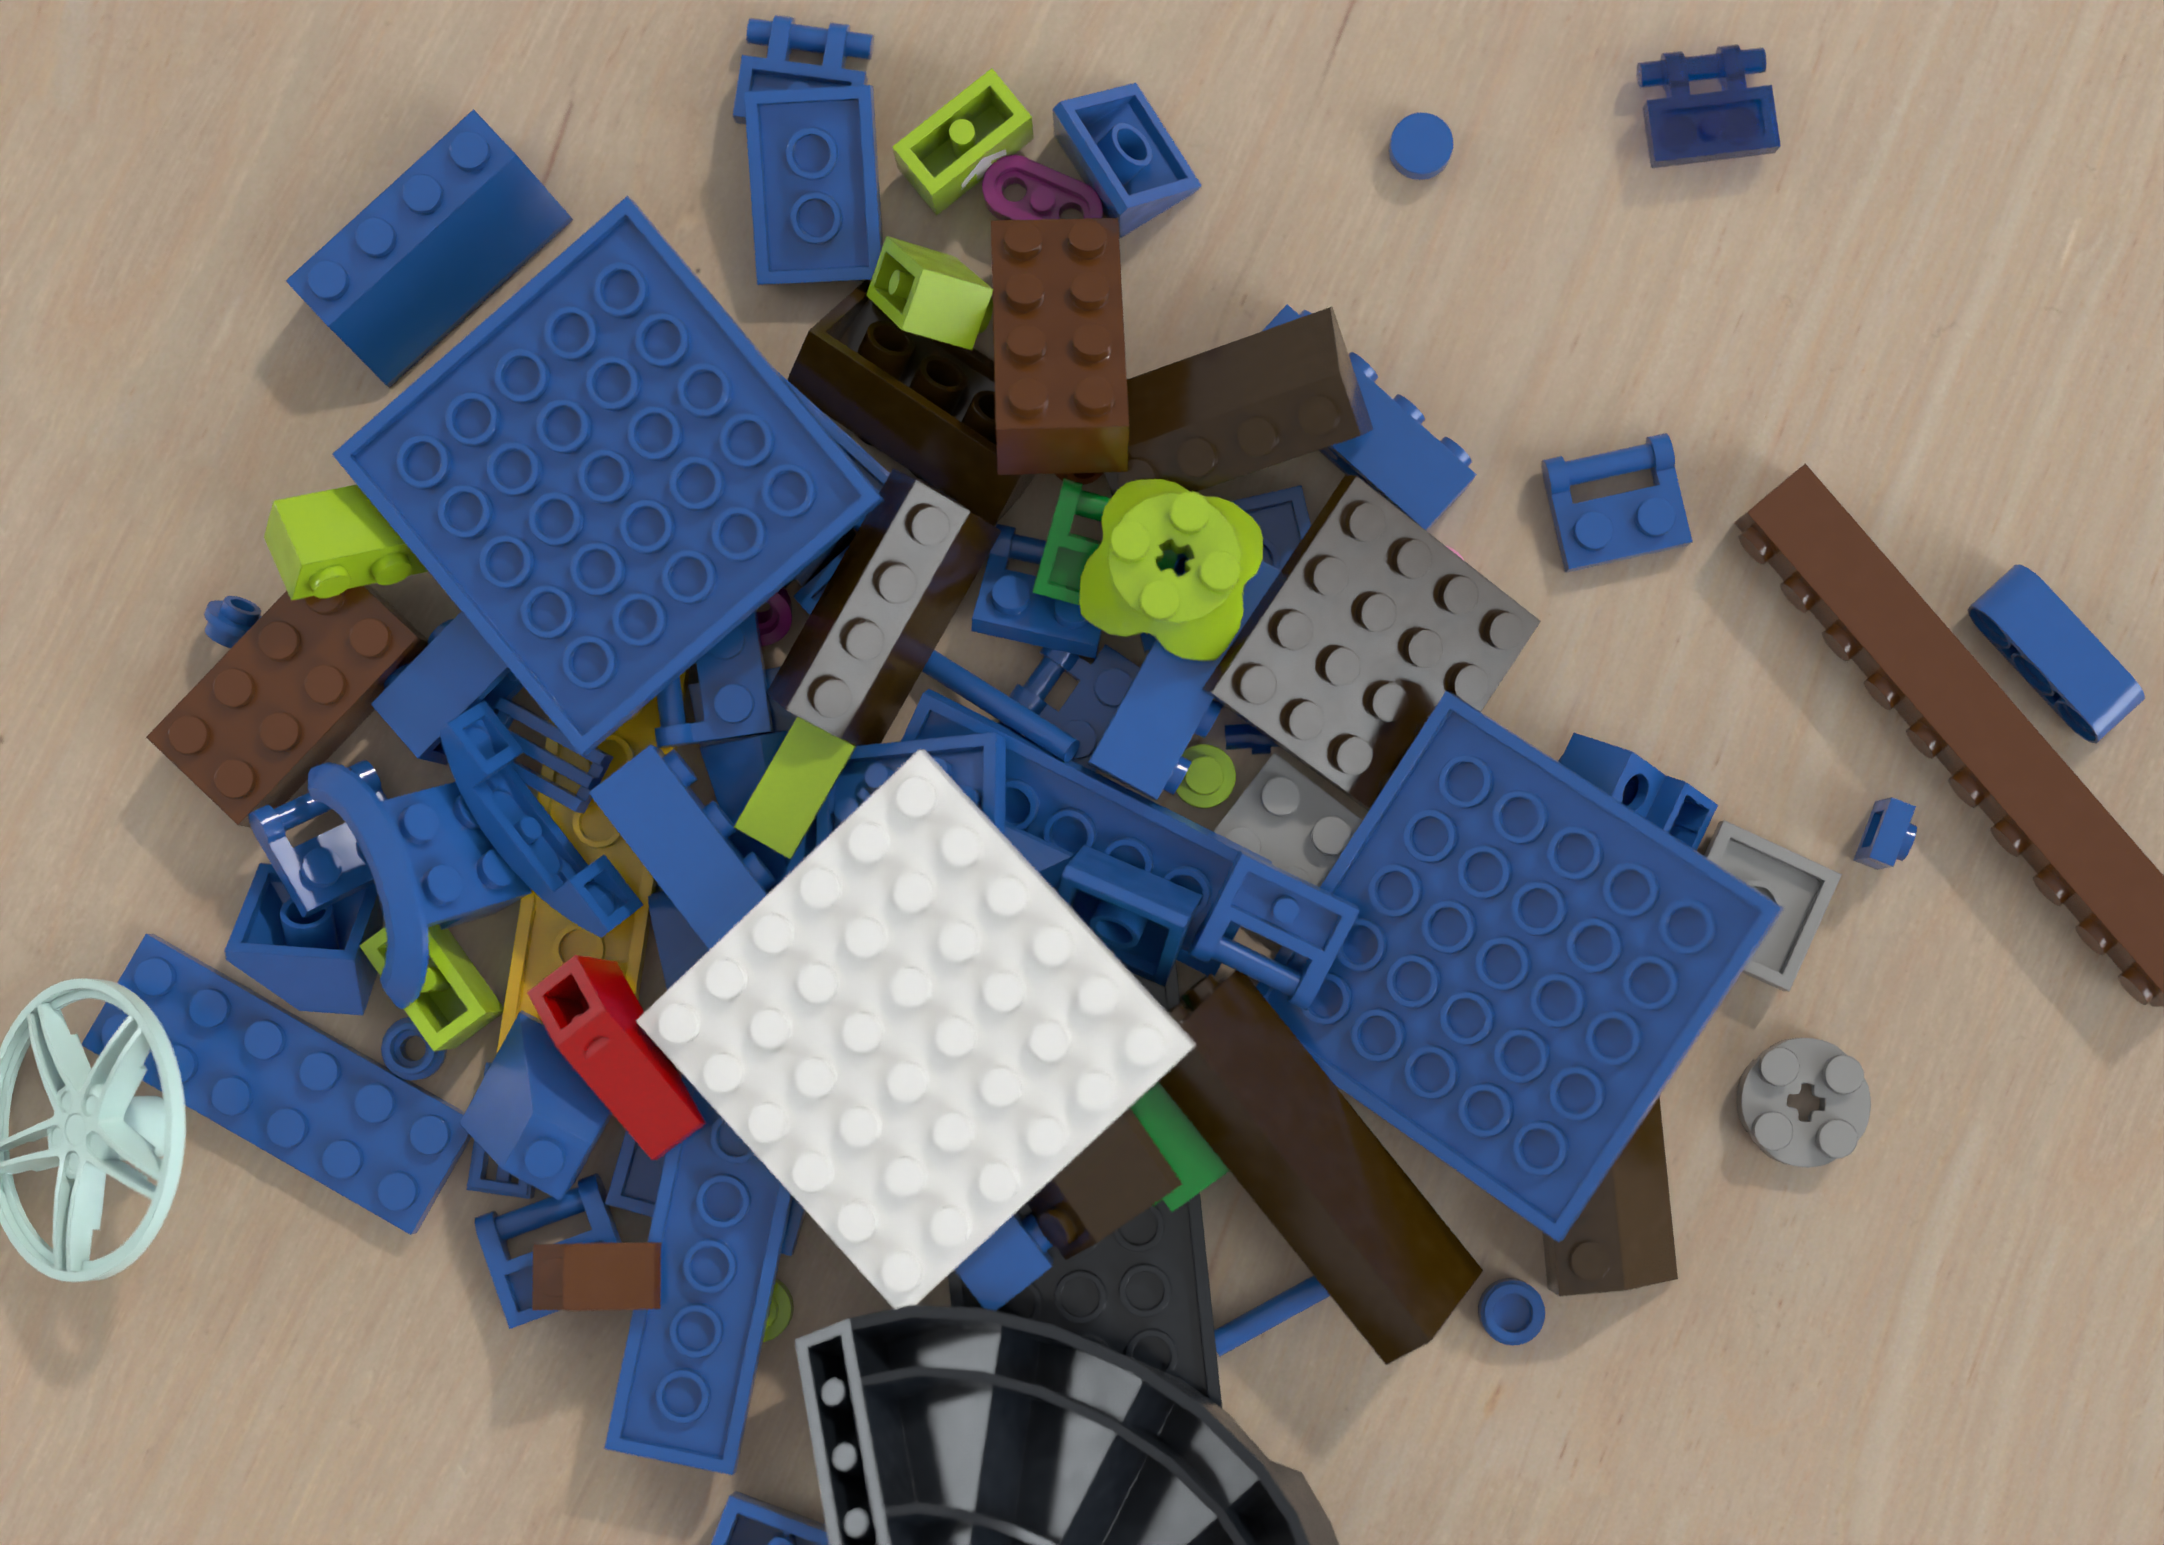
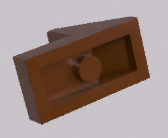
M661 1242L533 1244L532 1310L602 1311L661 1309Z

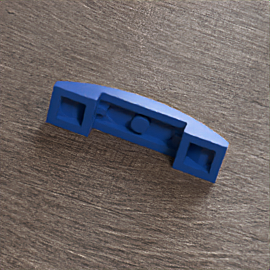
M485 700L439 729L451 772L470 812L500 856L541 899L573 923L600 938L643 906V903L605 854L590 865L586 863L512 768L510 763L525 751Z

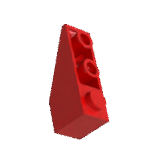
M574 955L527 992L557 1049L651 1160H658L706 1124L672 1061L636 1022L645 1012L616 961Z

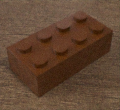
M1118 218L991 221L997 475L1127 472L1129 414Z
M370 584L346 589L341 594L330 598L312 596L291 601L286 591L146 738L237 825L251 828L248 819L249 813L266 805H270L274 809L285 804L308 780L310 768L323 764L375 710L371 703L385 690L384 683L387 678L399 667L411 663L428 646V639Z

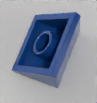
M1137 83L1060 101L1052 109L1054 136L1083 182L1092 187L1098 194L1106 218H1118L1119 238L1142 226L1194 194L1202 187Z
M1083 845L1067 864L1057 893L1128 971L1164 987L1203 896L1086 845Z

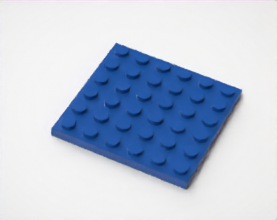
M628 196L332 453L344 470L580 755H588L884 501L883 497L634 200Z
M1446 691L1320 886V888L1357 905L1360 911L1312 1004L1307 1010H1303L1288 1003L1287 994L1262 982H1259L1256 988L1337 1087L1554 1240L1560 1242L1565 1238L1784 910V907L1459 697ZM1282 946L1273 960L1299 972L1304 967L1308 958Z

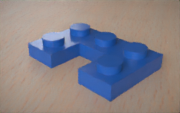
M996 732L856 746L855 751L817 815L816 848L919 750H925L1005 836L1006 738Z

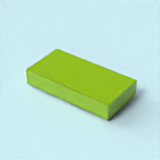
M797 716L734 827L783 856L792 859L855 751L856 746Z

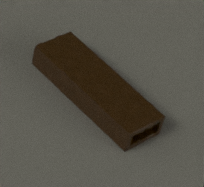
M1234 970L1217 981L1209 973L1181 996L1187 1005L1185 1008L1179 1003L1167 1011L1196 1045L1167 1071L1158 1082L1385 1365H1388L1431 1342L1484 1270L1248 976Z

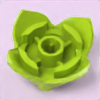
M1143 479L1124 484L1116 491L1104 508L1101 519L1103 540L1097 550L1087 560L1081 575L1079 596L1081 616L1095 627L1111 635L1129 637L1140 633H1149L1155 636L1166 651L1182 659L1216 661L1226 651L1239 631L1244 613L1242 595L1244 586L1257 574L1263 560L1261 528L1250 515L1236 504L1219 497H1207L1196 492H1190L1174 482L1164 479ZM1172 550L1175 554L1183 553L1187 556L1189 561L1185 562V575L1177 577L1172 569L1159 570L1156 563L1162 562L1163 551Z

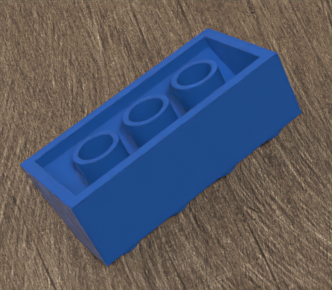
M473 109L295 271L286 282L360 360L390 388L573 219L516 153Z

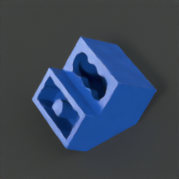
M1573 733L1564 754L1558 760L1559 763L1695 851H1697L1718 807V804L1687 782L1665 775L1633 751L1584 735Z

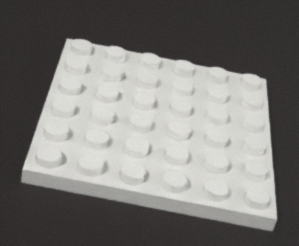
M925 750L917 751L636 1020L640 1027L894 1309L916 1305L1196 1045Z

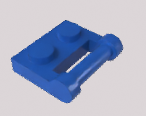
M1667 433L1647 437L1646 444L1570 461H1564L1562 456L1542 460L1543 481L1565 573L1685 547L1693 542L1675 470L1674 449ZM1645 469L1651 470L1654 483L1652 487L1573 504L1570 486Z
M997 524L996 528L1000 529L1001 533L989 554L972 617L971 631L1096 659L1102 630L1081 616L1080 606L1033 593L1036 576L1008 570L1010 558L1039 565L1046 540L1016 534V527Z
M756 610L696 661L704 714L703 722L686 723L680 676L656 696L661 726L655 728L658 748L774 733L769 695L766 693L768 687Z
M364 759L347 767L358 774L375 791L381 801L387 800L382 790L379 776L369 761ZM306 793L274 809L270 805H266L248 815L255 837L303 919L375 884L372 872L359 843L346 823L292 847L286 837V831L332 810L325 803L312 800L310 793Z
M1240 849L1205 920L1195 933L1188 955L1205 963L1210 959H1214L1287 994L1288 1003L1307 1010L1315 999L1360 910L1357 905ZM1232 921L1308 959L1304 967L1298 972L1223 936L1229 922Z
M595 1173L579 1179L578 1187L570 1189L560 1201L551 1196L502 1215H498L496 1211H491L475 1217L476 1233L509 1329L561 1310H532L533 1251L512 1259L507 1246V1240L586 1211L592 1230L554 1244L622 1243L610 1210V1205L605 1204L607 1191L599 1174Z

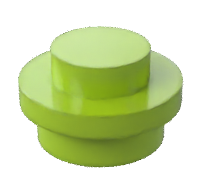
M1207 744L1195 745L1185 750L1182 756L1192 761L1176 790L1178 796L1185 803L1196 808H1211L1224 802L1231 794L1236 781V771L1230 757L1220 748Z

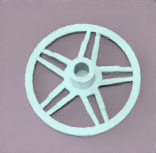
M71 979L52 985L31 1000L13 1022L0 1047V1223L18 1253L31 1266L48 1277L66 1282L105 1279L126 1269L145 1252L156 1237L170 1210L176 1193L184 1155V1094L177 1060L171 1043L159 1020L147 1004L126 987L112 981L103 979ZM89 998L113 1004L128 1015L112 1036L92 1069L78 1034H70L61 1011L62 1008L73 1002ZM31 1044L44 1088L54 1110V1115L48 1120L9 1137V1115L13 1089L21 1063ZM150 1050H152L157 1064L164 1099L159 1096H134L147 1071L143 1063ZM47 1136L48 1150L10 1159L9 1150ZM123 1161H128L133 1166H135L145 1174L149 1175L150 1177L158 1181L157 1186L147 1180L148 1177L146 1175L142 1174L141 1172L134 1169L133 1167H131ZM59 1166L54 1197L53 1248L39 1236L27 1218L15 1188L13 1174L29 1170L38 1172ZM106 1174L131 1189L150 1198L152 1201L142 1222L122 1246L102 1258L89 1261L93 1230H100Z

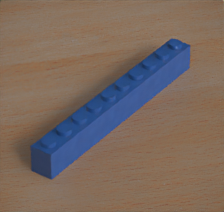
M649 745L592 789L589 794L710 950L770 893L768 888L775 884L776 880L753 851L744 858L729 837L737 829L714 800L704 806L693 792L690 785L698 779L680 754L673 749L665 755L660 748ZM1016 1211L954 1270L983 1308L996 1311L1053 1266L1054 1259L1047 1252L1053 1245L1043 1236L1039 1227V1221L1032 1213L1022 1219Z

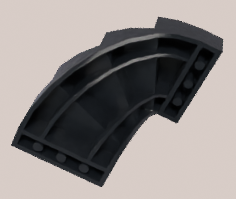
M908 1305L897 1309L851 1317L794 1339L829 1545H1339L1333 1526L1303 1473L1269 1460L1229 1413L1181 1378L1055 1325L985 1308Z

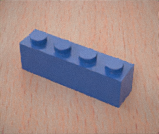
M1287 304L1262 331L1312 313L1303 310L1298 314ZM1350 352L1349 357L1373 430L1319 451L1344 474L1359 477L1423 529L1428 531L1468 488L1477 475L1468 467L1472 463V459L1452 439L1443 437L1439 441L1421 425L1425 421V417L1420 410L1400 394H1397L1392 399L1375 383L1378 375L1374 369L1359 355Z
M1262 560L1257 574L1245 584L1242 594L1244 613L1239 631L1226 651L1216 661L1182 659L1166 651L1157 639L1154 641L1087 762L1088 765L1153 801L1159 798L1162 790L1174 795L1192 761L1183 757L1182 754L1193 734L1195 733L1205 739L1223 707L1222 704L1213 700V697L1203 691L1202 688L1280 573L1279 569Z
M461 611L454 619L443 622L430 634L428 646L411 663L399 667L387 678L384 683L385 690L371 705L418 759L447 765L448 760L439 729L484 700L497 715L499 710L495 706L500 696L511 700L524 686Z

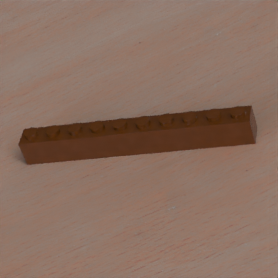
M1805 463L1734 522L1742 532L1738 536L1741 545L1755 561L1762 565L1768 562L1784 580L1780 584L1782 592L1798 610L1803 613L1810 610L1826 630L1822 632V636L1830 649L1844 661L1852 659L1868 677L1864 681V685L1875 701L1887 710H1891L1894 707L1910 727L1906 730V734L1913 745L1930 759L1936 756L1952 774L1948 782L1958 797L1970 807L1975 808L1979 806L1995 824L1990 830L1997 842L2011 855L2018 857L2021 854L2037 873L2033 877V881L2041 893L2057 906L2064 904L2080 922L2075 927L2080 938L2097 954L2104 955L2106 953L2119 967L2122 973L2118 976V979L2124 989L2143 1005L2150 1003L2152 1007H2164V875Z

